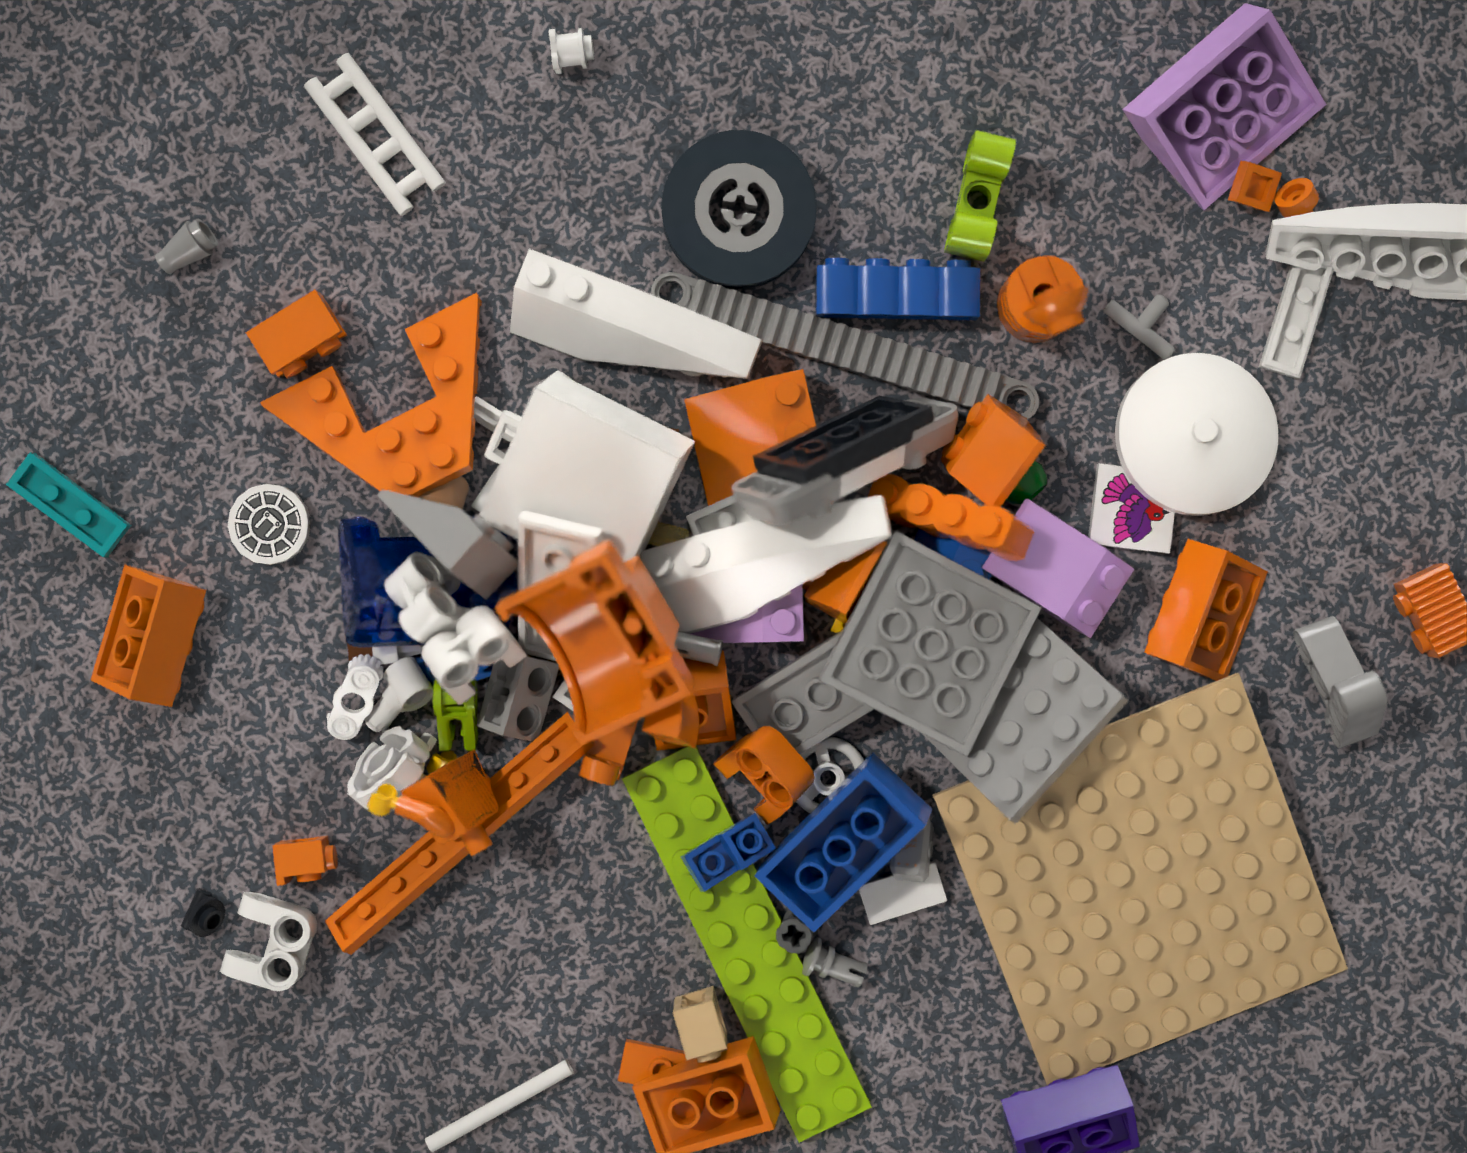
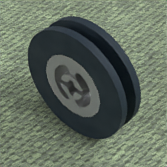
M750 130L723 131L705 137L693 144L682 154L671 169L662 195L664 231L668 243L678 260L698 278L729 289L759 287L784 275L798 262L805 252L816 221L817 204L815 189L802 161L782 142L771 136ZM730 184L736 186L735 190L728 192L724 196L722 206L735 207L736 201L744 202V209L757 211L755 197L748 190L756 188L764 196L768 205V218L765 225L757 233L748 237L741 233L754 223L756 214L743 213L742 219H735L733 211L721 209V218L730 230L727 233H722L714 226L709 215V207L713 196L721 188Z

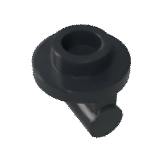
M197 888L181 923V927L199 937L213 934L223 923L225 917L224 904L214 898L212 893Z

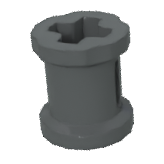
M788 909L781 925L776 931V940L779 946L786 949L789 953H801L807 949L817 930L813 933Z

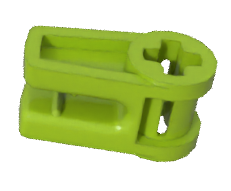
M473 679L470 683L477 693L461 705H458L441 687L439 682L434 680L433 710L437 720L439 751H449L452 748L456 728L453 725V719H458L462 722L460 735L463 736L465 750H477L478 687L476 679Z

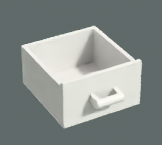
M557 370L534 388L522 417L513 412L503 410L484 454L486 458L501 466L480 512V516L492 527L518 539V517L523 511L601 528L602 543L611 540L624 562L638 555L641 559V553L648 545L695 441L565 377L564 373ZM507 425H511L517 429L505 454L497 448Z

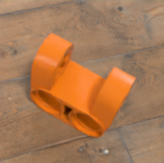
M638 720L593 740L592 742L595 746L584 754L579 775L597 783L614 786L616 781L620 779Z
M762 726L747 734L713 763L726 779L741 771L764 798L753 810L767 825L784 814L813 784L815 778L809 764L788 740L771 726Z

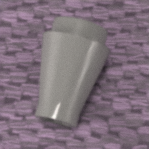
M196 219L192 223L186 221L166 246L155 255V258L166 273L172 274L184 266L212 255V249L218 245V241L211 229L201 219Z

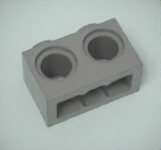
M526 654L527 657L512 668H509L501 659L493 665L476 726L502 736L533 742L540 736L559 665L558 663Z

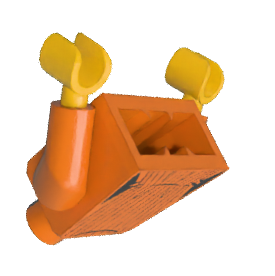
M474 749L458 758L453 751H444L441 755L433 754L427 765L429 774L403 789L400 797L397 796L396 788L386 783L379 786L377 792L371 794L367 808L371 813L385 816L394 808L397 815L413 820L427 829L439 844H444L460 836L471 856L493 844L482 822L496 814L499 806L491 789L490 777L484 772Z

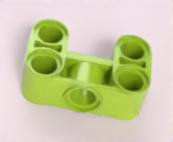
M975 130L965 157L962 172L964 175L955 214L950 223L944 253L982 262L989 256L997 227V220L993 219L1001 184L1007 177L1011 166L1016 139ZM972 191L982 192L988 200L987 207L983 209L971 207L967 200V194Z

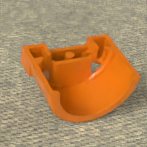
M611 540L573 557L569 567L502 599L496 606V611L502 621L508 619L510 615L523 618L539 633L549 647L562 671L571 696L574 710L573 733L580 744L591 742L692 694L695 679L674 645L680 626L678 620L639 555L624 562Z

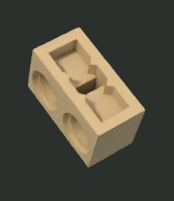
M714 986L675 997L673 1015L686 1059L697 1058L698 1062H706L721 1056L720 1050L727 1049V1030Z

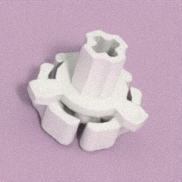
M401 726L386 730L380 737V741L384 745L379 746L377 743L372 742L356 762L354 773L347 785L348 795L362 807L368 809L367 804L371 794L376 793L378 787L382 784L388 783L396 788L397 796L400 797L403 789L425 777L423 774L425 762L429 758V752L437 739L429 733H424L419 738L411 730H404Z

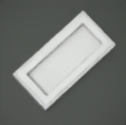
M935 861L930 862L929 875L925 882L895 879L893 874L868 881L859 889L870 925L947 901Z

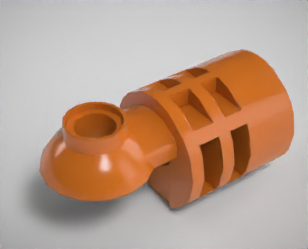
M1048 255L1031 258L1018 266L999 290L997 298L999 319L1006 330L1019 340L1032 343L1051 340L1063 331L1085 322L1081 311L1088 298V285L1083 286V281L1075 268L1061 258Z

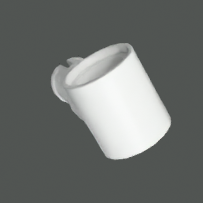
M413 657L397 660L385 670L383 678L387 685L382 690V697L374 705L371 713L364 718L366 725L371 730L384 732L400 712L417 710L433 698V687Z

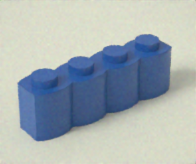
M826 258L825 265H817L815 315L820 318L977 320L980 317V268L971 267V261L948 260L946 267L930 266V260L909 259L906 260V266H890L889 259L872 258L866 259L864 266L849 265V259Z

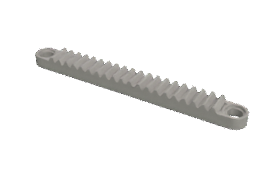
M667 272L657 277L651 287V295L660 298V289L663 285L669 282L677 283L683 290V296L676 303L677 305L763 340L762 344L961 407L971 409L977 402H982L987 394L1007 405V397L1013 391H1021L1028 397L1029 406L1024 413H1021L1027 420L1036 413L1039 407L1037 391L1032 385L1024 381L1004 376L1001 373L992 372L982 367H976L970 363L960 362L954 358L944 357L938 353L928 352L922 348L912 347L906 343H899L890 338H883L874 333H867L861 329L852 328L797 309H791L782 304H775L766 299H759L750 294H743L734 289H727L718 284H711L705 280L695 279L675 272Z

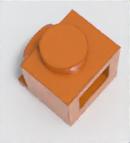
M328 836L283 840L272 845L277 886L286 885L293 880L292 876H296L297 882L320 880L321 873L337 869V850L335 845H329Z

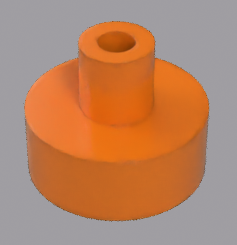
M1297 178L1284 184L1275 194L1274 201L1282 216L1286 218L1314 212L1313 209L1319 201V194L1311 180Z

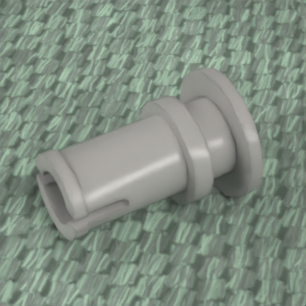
M815 937L805 953L802 974L809 976L814 970L817 971V976L825 978L828 975L852 984L854 987H860L864 977L849 972V969L866 974L867 963L836 953L835 948L828 945L826 948L821 947L822 939Z

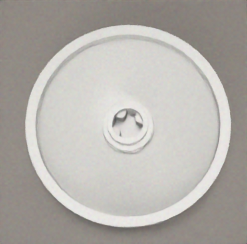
M1181 354L1154 365L1139 376L1131 385L1121 402L1117 414L1115 442L1120 463L1127 477L1135 488L1152 503L1182 515L1203 516L1215 514L1245 501L1256 492L1267 478L1278 449L1277 418L1274 407L1264 388L1257 379L1240 365L1212 354Z

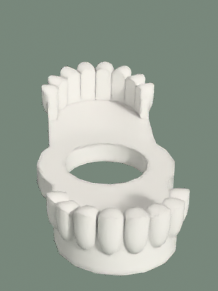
M360 654L358 658L353 657L352 661L348 663L349 669L342 686L338 687L334 693L333 709L331 713L327 714V728L330 734L337 739L349 740L355 737L362 728L364 718L373 709V697L384 674L383 666H381V662L375 656L371 657L369 654L365 656ZM347 693H356L362 696L365 705L358 710L349 709L343 704L342 697Z

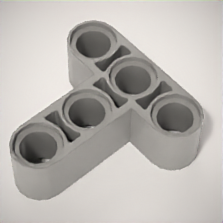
M1330 616L1295 629L1293 631L1294 640L1297 646L1301 645V647H1298L1299 653L1326 706L1325 723L1326 725L1331 724L1334 734L1330 736L1336 747L1340 749L1377 735L1387 707L1385 689L1378 675L1373 670L1364 673L1338 620L1334 616Z

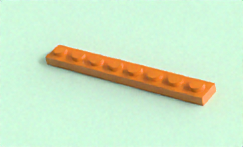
M566 712L490 778L491 789L499 808L496 814L482 822L488 836L494 833L595 746L592 741L586 744L579 743L573 733L574 716ZM428 831L327 918L325 923L342 952L352 955L465 858L469 851L461 837L458 836L444 844H439Z

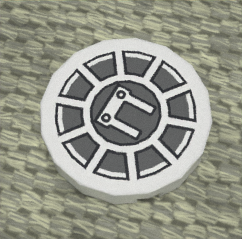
M263 484L249 488L237 498L229 513L228 530L231 542L241 555L256 563L272 565L289 561L301 552L309 539L310 516L307 506L298 494L284 486Z

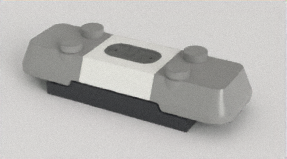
M879 395L754 455L753 460L757 471L736 481L732 485L733 495L751 518L775 525H785L805 515L808 517L824 516L831 512L830 504L833 501L901 467L904 469H915L925 465L927 454L954 440L959 417L957 406L952 403L927 398H914L904 401Z

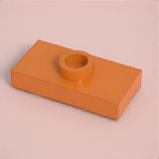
M626 1039L617 1081L629 1084L639 1082L686 1061L685 1052L679 1049Z

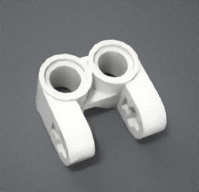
M420 552L411 554L385 580L384 586L389 597L401 608H404L399 614L400 624L410 637L421 643H427L432 637L442 632H456V624L459 619L471 610L457 606L451 597V594L460 586L459 578L448 571L437 558Z
M486 606L476 607L466 612L457 622L456 632L446 631L437 634L425 644L421 653L441 687L458 705L463 704L477 693L470 682L476 676L479 664L491 665L502 659L509 668H512L527 657L511 632L492 609Z
M244 892L238 914L245 918L271 925L270 938L264 957L238 950H226L220 972L228 977L272 991L286 990L295 984L305 971L306 959L312 939L317 932L318 924L316 917L309 909L259 893ZM288 919H294L302 925L303 935L301 938H293L286 932L285 924ZM276 958H282L290 964V976L285 977L277 974L274 969V960Z

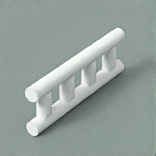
M346 53L336 61L343 71L342 74L326 86H323L318 78L314 77L305 83L304 88L399 215L403 216L413 209V205L407 198L409 194L425 182L433 192L443 187L446 182L352 56ZM354 86L367 105L348 119L334 100ZM378 118L391 135V138L372 151L358 132ZM402 150L416 170L396 184L382 164Z

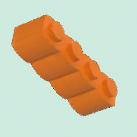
M887 474L873 481L867 496H884L888 519L900 526L908 528L918 527L937 538H952L971 549H987L1005 560L1018 561L1024 559L1034 534V530L1029 525L1001 507L993 505L980 506L965 496L957 494L945 495L936 488L926 484L912 485L893 474Z

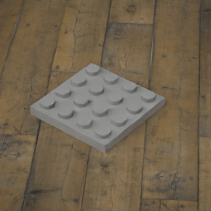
M894 531L818 680L968 756L1042 607Z
M1036 618L968 756L926 735L924 736L1010 821L1016 824L1129 700L1041 620Z

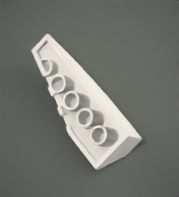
M1412 203L1357 206L1272 220L1266 259L1313 271L1319 268L1326 269L1322 265L1332 266L1337 277L1352 280L1355 276L1371 280L1374 286L1388 290L1391 286L1407 289L1410 295L1420 298L1467 300V204Z
M531 249L528 250L514 286L510 333L583 361L609 362L626 366L636 365L663 370H682L699 374L748 379L763 341L760 338L677 304Z
M879 495L830 504L831 512L824 516L808 517L805 515L785 525H775L756 519L644 550L641 553L642 562L680 624L678 632L686 634L695 633L746 619L759 612L758 608L774 599L778 601L791 594L790 590L808 580L814 581L826 574L827 569L842 561L847 562L892 537L885 497Z

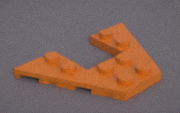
M475 293L405 329L436 397L367 432L364 431L346 389L333 366L260 403L269 413H272L379 492L387 490L419 498L425 492L442 486L473 470L474 451L472 449V440L475 436L476 423L474 403L478 386L479 366L477 365V351L480 349L478 329L480 306H482V301L478 294Z

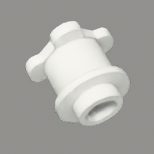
M578 28L577 33L559 35L555 29H549L552 65L556 74L562 73V67L582 65V68L586 69L587 60H594L592 36H584L583 28Z

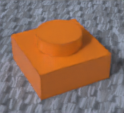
M1240 160L1228 200L1260 211L1269 212L1282 173Z

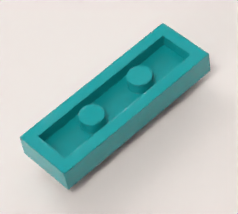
M30 452L6 483L9 488L103 558H108L132 526L36 453Z

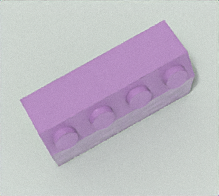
M1244 3L1122 110L1142 141L1199 207L1205 210L1232 187L1240 160L1254 164L1260 163L1320 111L1326 103L1271 10Z

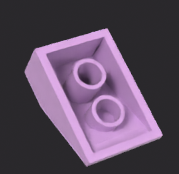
M1025 499L1015 514V517L1034 530L1024 559L1018 561L1005 560L991 552L982 569L1032 603L1042 607V610L1064 625L1091 638L1134 571V568L1029 499Z
M802 584L790 590L791 594L778 601L774 599L758 608L759 612L746 619L691 633V635L723 640V643L804 641Z

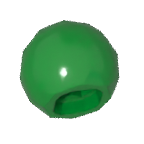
M1036 460L1032 463L1007 497L1006 502L1021 507L1025 499H1034L1047 486V474L1042 464Z

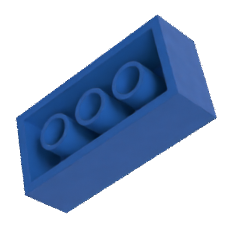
M871 753L775 850L764 858L754 876L814 933L926 826L932 808L878 756Z

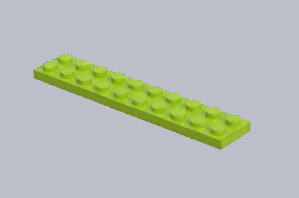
M697 746L695 748L684 747L623 777L622 780L747 1037L754 1036L771 1086L798 1142L800 1143L872 1108L809 976L802 974L803 963L798 953H789L786 949L780 947L776 940V931L781 925L782 920L765 886L754 876L757 872L754 863L743 870L736 871L707 891L701 892L681 859L682 855L734 825Z

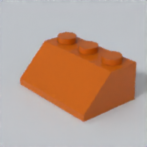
M1187 539L1185 547L1177 559V568L1170 586L1164 593L1162 607L1155 625L1149 632L1148 643L1144 653L1214 681L1228 677L1268 571L1227 550Z
M124 564L91 681L130 700L172 707L175 695H177L181 687V675L186 658L192 650V638L196 624L204 609L206 590L184 581Z

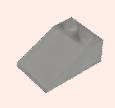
M382 490L377 495L448 571L483 598L487 599L518 567V560L510 553L515 546L479 514L472 519L460 508L387 490Z

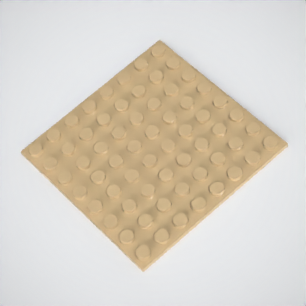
M1238 673L1106 725L1016 824L1010 821L969 780L933 794L1047 1086L1058 1079H1071L1087 1074L1094 1068L1105 1067L1348 969Z

